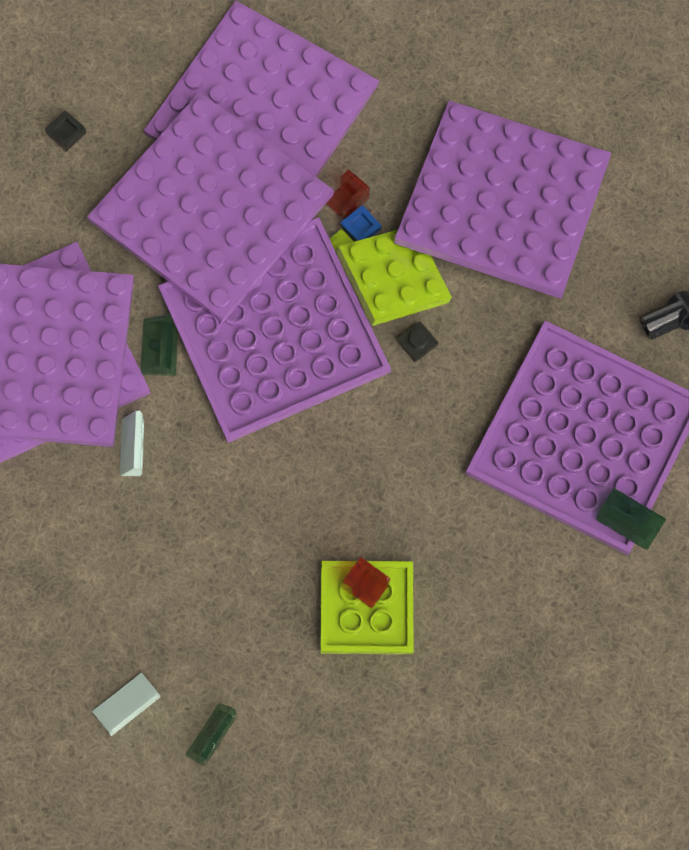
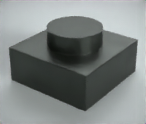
M66 110L45 128L46 134L66 152L87 133L86 128Z
M421 321L397 338V342L415 363L437 347L439 343Z

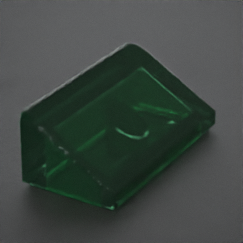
M170 315L144 319L141 356L142 375L176 376L178 330Z
M613 488L596 516L597 521L646 550L649 549L666 521L664 517Z
M218 704L186 752V757L202 767L206 766L238 717L236 710L224 704Z

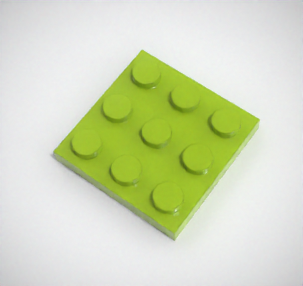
M398 230L338 246L336 251L372 326L447 304L452 298L430 255L394 244Z
M322 561L321 654H413V561Z

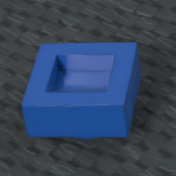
M363 205L341 222V228L354 242L373 237L381 230L382 226Z

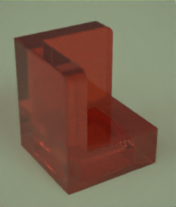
M348 169L341 176V186L334 192V195L326 204L340 217L345 219L369 199L370 187Z
M360 557L342 581V588L369 608H373L390 586L391 579Z

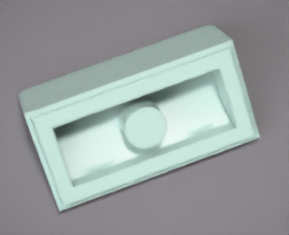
M134 411L122 419L121 476L142 475L144 418L141 411Z
M141 672L92 712L112 736L159 699L160 695Z

